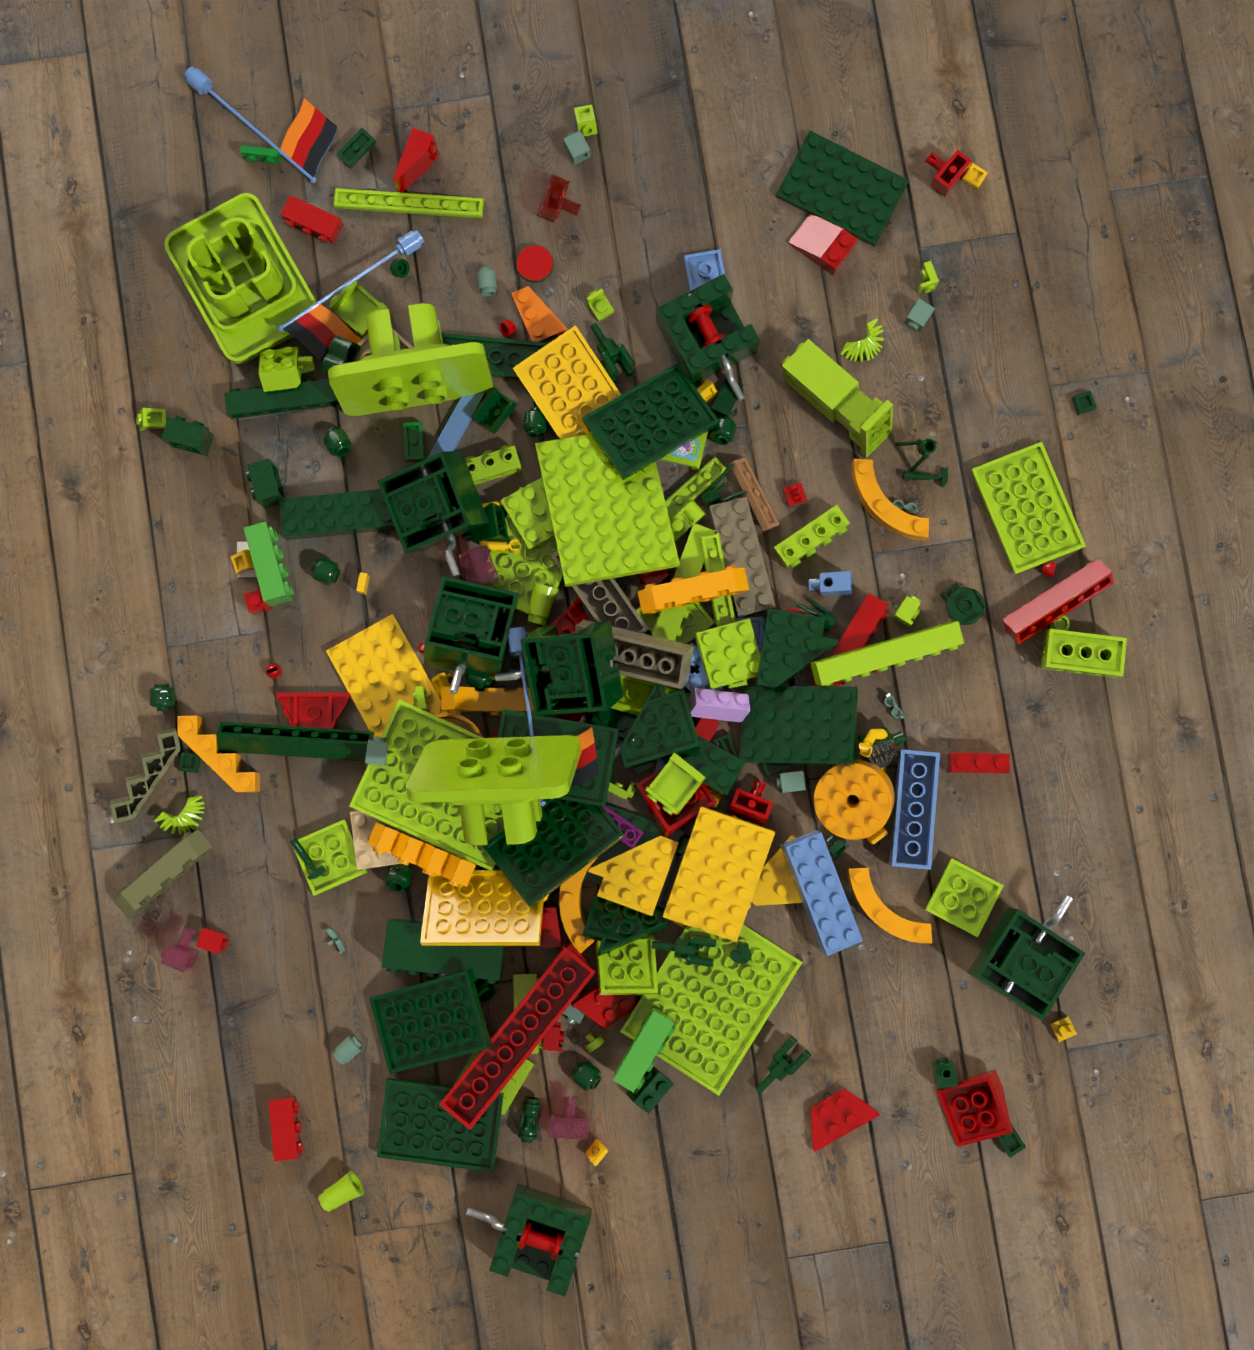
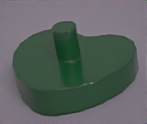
M741 944L738 949L731 951L730 957L738 964H746L750 959V949L746 944Z

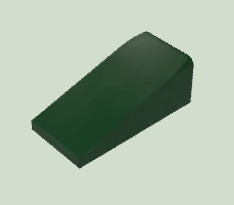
M727 378L711 408L712 412L720 416H730L737 401ZM737 382L740 389L742 390L744 385Z

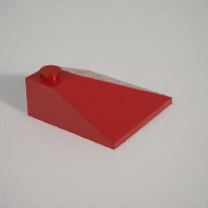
M663 768L636 783V786L654 821L665 838L697 818L701 806L711 808L717 802L706 785L701 784L677 815L673 812L670 815L662 808L664 805L660 801L655 803L647 797L648 792L645 790L662 771Z
M996 1069L959 1081L958 1086L942 1088L936 1091L958 1147L1013 1132L1004 1090Z

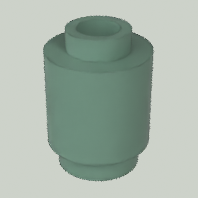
M490 267L481 268L477 272L478 288L481 296L490 297L496 295L497 281L495 270H492Z
M349 1035L335 1048L333 1055L343 1065L345 1062H350L362 1051L361 1045L363 1044L358 1037Z

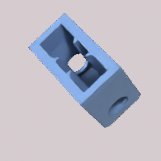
M850 571L820 573V579H809V591L820 590L822 596L853 595L852 574ZM827 582H833L830 587H826Z

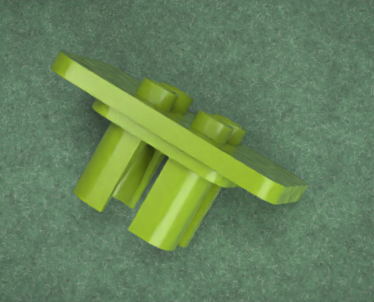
M242 193L172 231L165 239L166 252L221 350L232 363L244 364L259 356L260 352L272 349L292 338L293 336L286 331H279L278 325H283L316 303L314 296L260 201L253 194Z
M421 303L408 305L415 348L401 350L399 335H393L389 309L379 310L370 313L366 317L371 355L357 362L331 367L328 370L329 383L343 412L349 416L403 410L409 407L456 400L468 395L487 394L494 386L485 348L482 344L476 342L457 345L443 344L441 326L437 319L435 307L431 304Z
M572 735L433 741L424 747L406 784L408 800L415 803L444 802L449 805H459L464 841L470 845L488 844L485 812H500L501 804L507 845L527 843L536 836V821H541L542 818L540 799L559 798L569 792L582 752L580 739Z

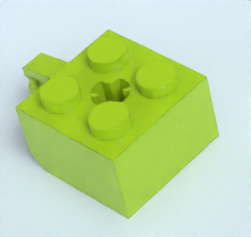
M285 347L277 350L268 349L260 352L259 377L264 392L297 388L301 383V374L315 370L313 357H300L298 347Z

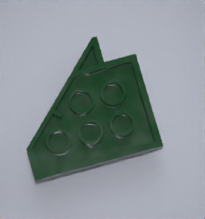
M768 608L756 685L770 688L778 687L837 644V639L822 637L825 618Z
M655 683L620 747L625 768L700 746L684 689L665 695L663 685Z
M598 885L582 936L601 941L597 953L598 956H601L666 928L669 919L663 917L666 905L656 904L653 915L650 916L598 897L597 894L601 886Z

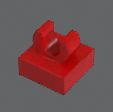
M802 483L783 488L788 507L807 502Z

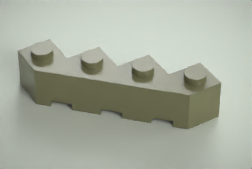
M175 728L156 732L159 751L140 754L144 773L125 777L129 796L109 800L114 823L135 818L158 781L179 753L180 745Z
M199 830L192 834L188 832L182 836V841L170 851L167 850L161 854L160 860L149 869H144L138 875L139 878L128 887H123L117 893L119 896L114 903L128 920L141 912L151 900L162 894L173 881L184 875L194 863L205 857L213 848Z

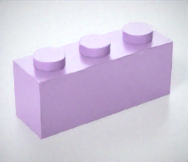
M694 688L687 698L692 717L741 723L750 712L748 694Z

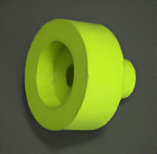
M592 1032L585 1036L589 1042L585 1048L589 1053L605 1042L601 1035L595 1038Z

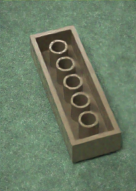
M747 497L710 506L709 513L715 534L719 533L725 567L736 565V568H744L749 585L748 591L731 595L737 618L765 613L768 608L775 609L776 606Z
M557 551L550 558L562 574ZM614 578L570 586L595 622L610 621L613 627L642 634L648 630V627Z
M582 620L576 625L575 633L580 632L595 622ZM611 626L616 656L613 659L614 663H618L621 675L682 689L688 683L693 645Z

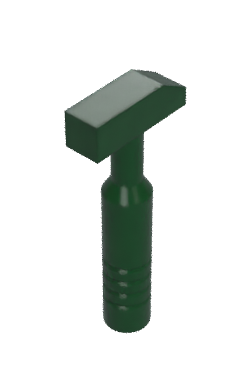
M942 468L941 475L904 471L903 479L941 480V487H944L948 481V468Z
M297 838L290 841L303 862L313 872L307 877L309 880L316 879L327 871L324 866L318 870L316 869L312 859Z

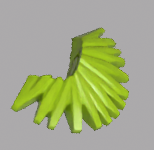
M878 318L866 323L867 336L865 339L857 342H846L840 355L842 356L846 352L845 358L848 359L850 356V361L853 359L854 362H856L857 357H859L860 362H863V353L867 361L870 360V357L874 358L873 354L877 356V352H880L879 348L883 346L876 341H884V338L876 337L884 332L879 330L882 328V325L873 328Z
M202 795L187 798L185 807L177 816L173 817V815L163 811L154 822L164 820L160 825V828L165 826L164 831L173 825L171 834L175 833L177 827L180 835H182V831L186 834V829L191 832L189 827L195 830L194 826L198 827L199 824L193 818L202 820V817L197 813H204L200 809H205V807L200 806L204 805V801H198L203 798Z

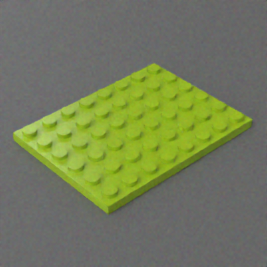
M591 434L535 443L565 587L679 567L680 562L656 462L622 480Z
M399 699L381 736L385 738V742L390 743L387 766L368 764L349 807L492 871L495 862L485 851L483 845H470L464 841L459 805H449L444 802H411L408 800L406 784L427 744L437 740L476 739L483 737ZM501 804L500 812H485L488 841L504 830Z
M744 924L737 942L686 926L679 937L681 939H688L690 936L716 939V947L699 945L698 953L699 957L713 958V967L688 964L686 959L674 958L675 952L670 951L657 972L658 993L656 995H642L620 1030L621 1033L634 1041L653 1007L673 1018L676 1028L670 1038H665V1047L661 1054L656 1055L718 1096H720L803 963ZM741 944H746L750 949V959L746 964H738L730 957L731 951L738 949Z

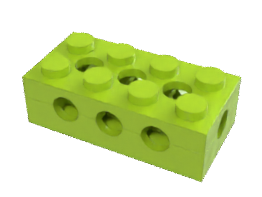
M1048 629L1044 633L1041 669L1109 678L1123 677L1127 638ZM1062 647L1067 649V656L1062 653ZM1081 650L1086 652V658L1081 655ZM1101 652L1105 654V660L1100 657Z

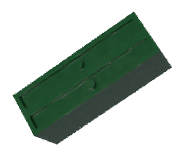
M394 918L387 920L381 967L387 968L386 972L398 973V971L406 970V974L418 975L420 972H426L425 976L437 977L439 974L448 976L471 969L474 981L479 978L484 979L485 983L496 984L497 981L502 979L506 946H422L420 940L423 922Z

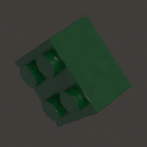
M175 416V418H167L162 440L172 448L208 457L214 435L202 422L193 421V423L186 422L185 418Z
M269 458L247 464L248 471H246L248 481L252 482L253 489H251V495L253 500H256L264 508L280 504L279 499L285 498L277 466Z

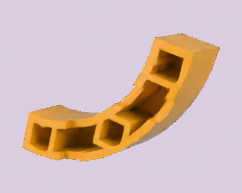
M854 459L851 463L853 484L860 502L869 515L890 532L892 531L907 539L926 541L929 537V518L910 515L894 506L883 494L877 483L873 460Z
M451 686L441 687V710L449 711V714L460 715V712H490V716H502L503 709L527 712L524 688H485L483 691H478L475 687H459L457 694H452L449 692ZM527 687L531 714H534L530 689Z
M596 859L561 884L559 905L563 926L573 946L580 954L595 941V939L582 936L587 921L581 907V888L587 870Z
M869 868L846 869L849 886L858 906L876 926L900 939L916 943H932L930 923L912 922L901 918L883 904L871 883Z

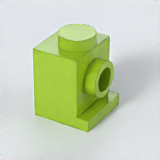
M906 596L893 618L910 627L913 624L911 618L915 620L920 612L917 608L921 601L914 596Z

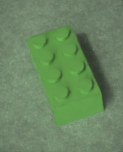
M266 521L244 527L263 601L271 607L292 601V595L295 592L292 584H289L287 579L290 574L287 565L284 566L282 561L285 556L282 547H279L277 543L280 540L277 529H274Z
M655 1007L652 1008L615 1071L613 1081L633 1093L636 1088L640 1090L645 1081V1072L651 1071L655 1064V1055L661 1054L665 1047V1038H670L676 1028L673 1018Z

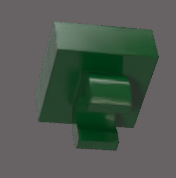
M830 835L826 839L827 843L831 846L828 851L835 859L849 847L848 842L844 838L840 837L836 840Z

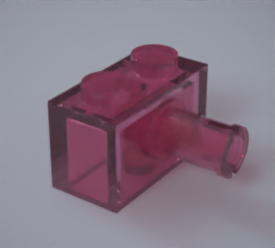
M487 545L468 549L459 555L460 564L464 568V571L459 574V578L464 576L460 580L490 587L499 582Z
M184 927L179 942L169 944L168 947L165 946L163 949L161 964L180 972L192 970L200 952L189 947L196 931Z
M564 1096V1114H550L549 1138L588 1139L589 1116L576 1115L577 1097L571 1096L570 1105L569 1096Z

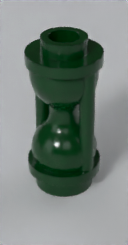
M524 1097L518 1138H521V1142L533 1143V1140L537 1139L541 1110L539 1098Z

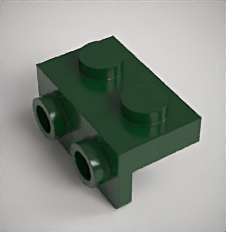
M493 387L479 407L475 409L472 418L481 427L495 435L517 404Z
M653 1066L650 1072H645V1081L640 1090L636 1088L634 1093L630 1090L626 1093L637 1106L648 1114L674 1085L655 1066Z

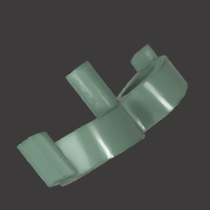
M898 499L892 502L894 506L900 510H905L907 513L917 514L919 512L917 505L914 503L904 505L903 501Z
M890 693L886 694L884 705L892 708L891 716L895 719H903L904 714L898 708V705L895 704L894 697Z
M331 927L323 930L333 938L328 942L329 946L336 943L340 950L339 954L344 952L345 945L336 931Z

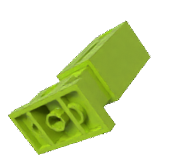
M808 339L805 343H800L795 350L796 352L792 356L786 357L782 363L783 380L832 423L837 420L848 429L849 438L860 446L861 455L867 458L892 433L893 404L888 400L883 404L876 397L871 400L859 390V382Z

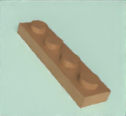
M742 458L733 461V474L736 476L742 491H746L745 496L762 530L766 531L780 525L747 459Z

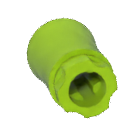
M533 583L527 621L545 626L559 589Z
M349 1171L340 1180L325 1189L318 1196L321 1207L325 1211L330 1212L332 1209H336L357 1197L363 1196L364 1188L358 1176L353 1171Z

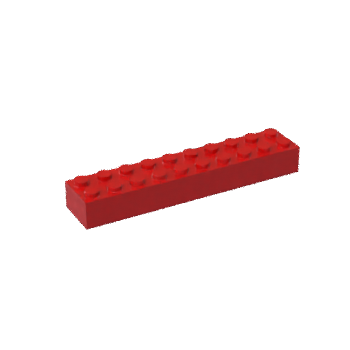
M565 946L490 1040L492 1047L480 1052L439 1105L470 1130L596 973V970Z

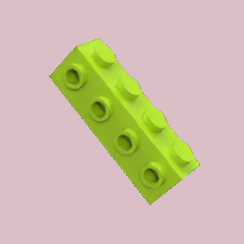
M504 445L498 451L488 450L483 452L481 456H468L465 458L475 485L522 471L515 445Z
M835 505L775 546L773 552L785 569L789 566L794 568L801 563L800 559L805 555L807 558L817 552V547L820 545L825 547L832 542L831 538L836 534L841 536L848 531L846 527L849 526L850 522L838 505Z

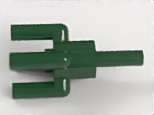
M597 323L592 324L590 328L600 342L596 347L602 358L600 363L615 384L618 381L615 377L619 373L615 366L618 362L627 376H631L634 373L632 367L635 365V362L623 344L616 345L613 338L606 339Z
M690 936L688 939L676 938V944L652 941V949L674 951V958L686 959L688 964L713 967V958L699 957L698 953L699 945L716 947V939Z
M794 1036L789 1037L773 1054V1062L767 1067L770 1073L755 1088L758 1093L762 1094L776 1078L782 1081L787 1075H793L812 1056L807 1049L795 1061L787 1054L798 1041Z

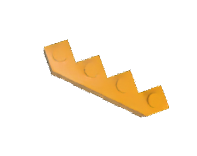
M732 565L718 572L709 573V571L699 573L696 577L687 579L679 577L665 584L656 585V583L645 585V589L638 591L642 614L657 613L668 608L684 607L695 602L710 601L722 596L737 595L748 591L749 585L745 569L736 568V565Z
M178 716V736L235 792H260V773H241V754H222V752H219L216 734L203 735V717Z
M378 822L375 823L367 842L368 845L373 847L372 851L381 855L384 852L398 857V862L407 866L409 862L423 868V873L433 876L434 873L449 879L447 883L456 887L459 884L467 887L476 864Z

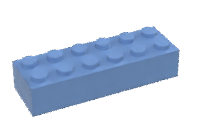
M901 749L898 750L900 755L897 758L889 866L931 870L940 753Z
M814 830L780 844L821 952L829 956L862 942V937L822 832Z

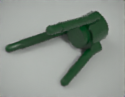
M927 438L923 441L918 439L915 441L897 442L895 446L917 445V451L922 457L910 469L914 471L925 459L929 458V454L936 450L937 442Z
M733 463L724 470L716 481L705 490L706 493L701 496L702 501L707 507L724 503L746 494L744 490L720 500L721 494L719 492L727 483L724 482L715 489L732 469Z
M807 597V600L822 611L821 613L797 603V607L814 616L825 618L823 631L825 629L831 630L836 620L832 612L826 610L810 597Z

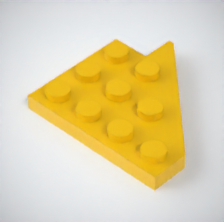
M791 834V836L785 842L795 839L796 837H794ZM781 847L762 869L751 900L755 906L802 903Z
M659 836L590 868L588 872L603 877L597 896L652 916L679 842Z

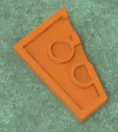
M529 286L511 293L531 341L544 342L558 336L559 333L568 331L565 325Z

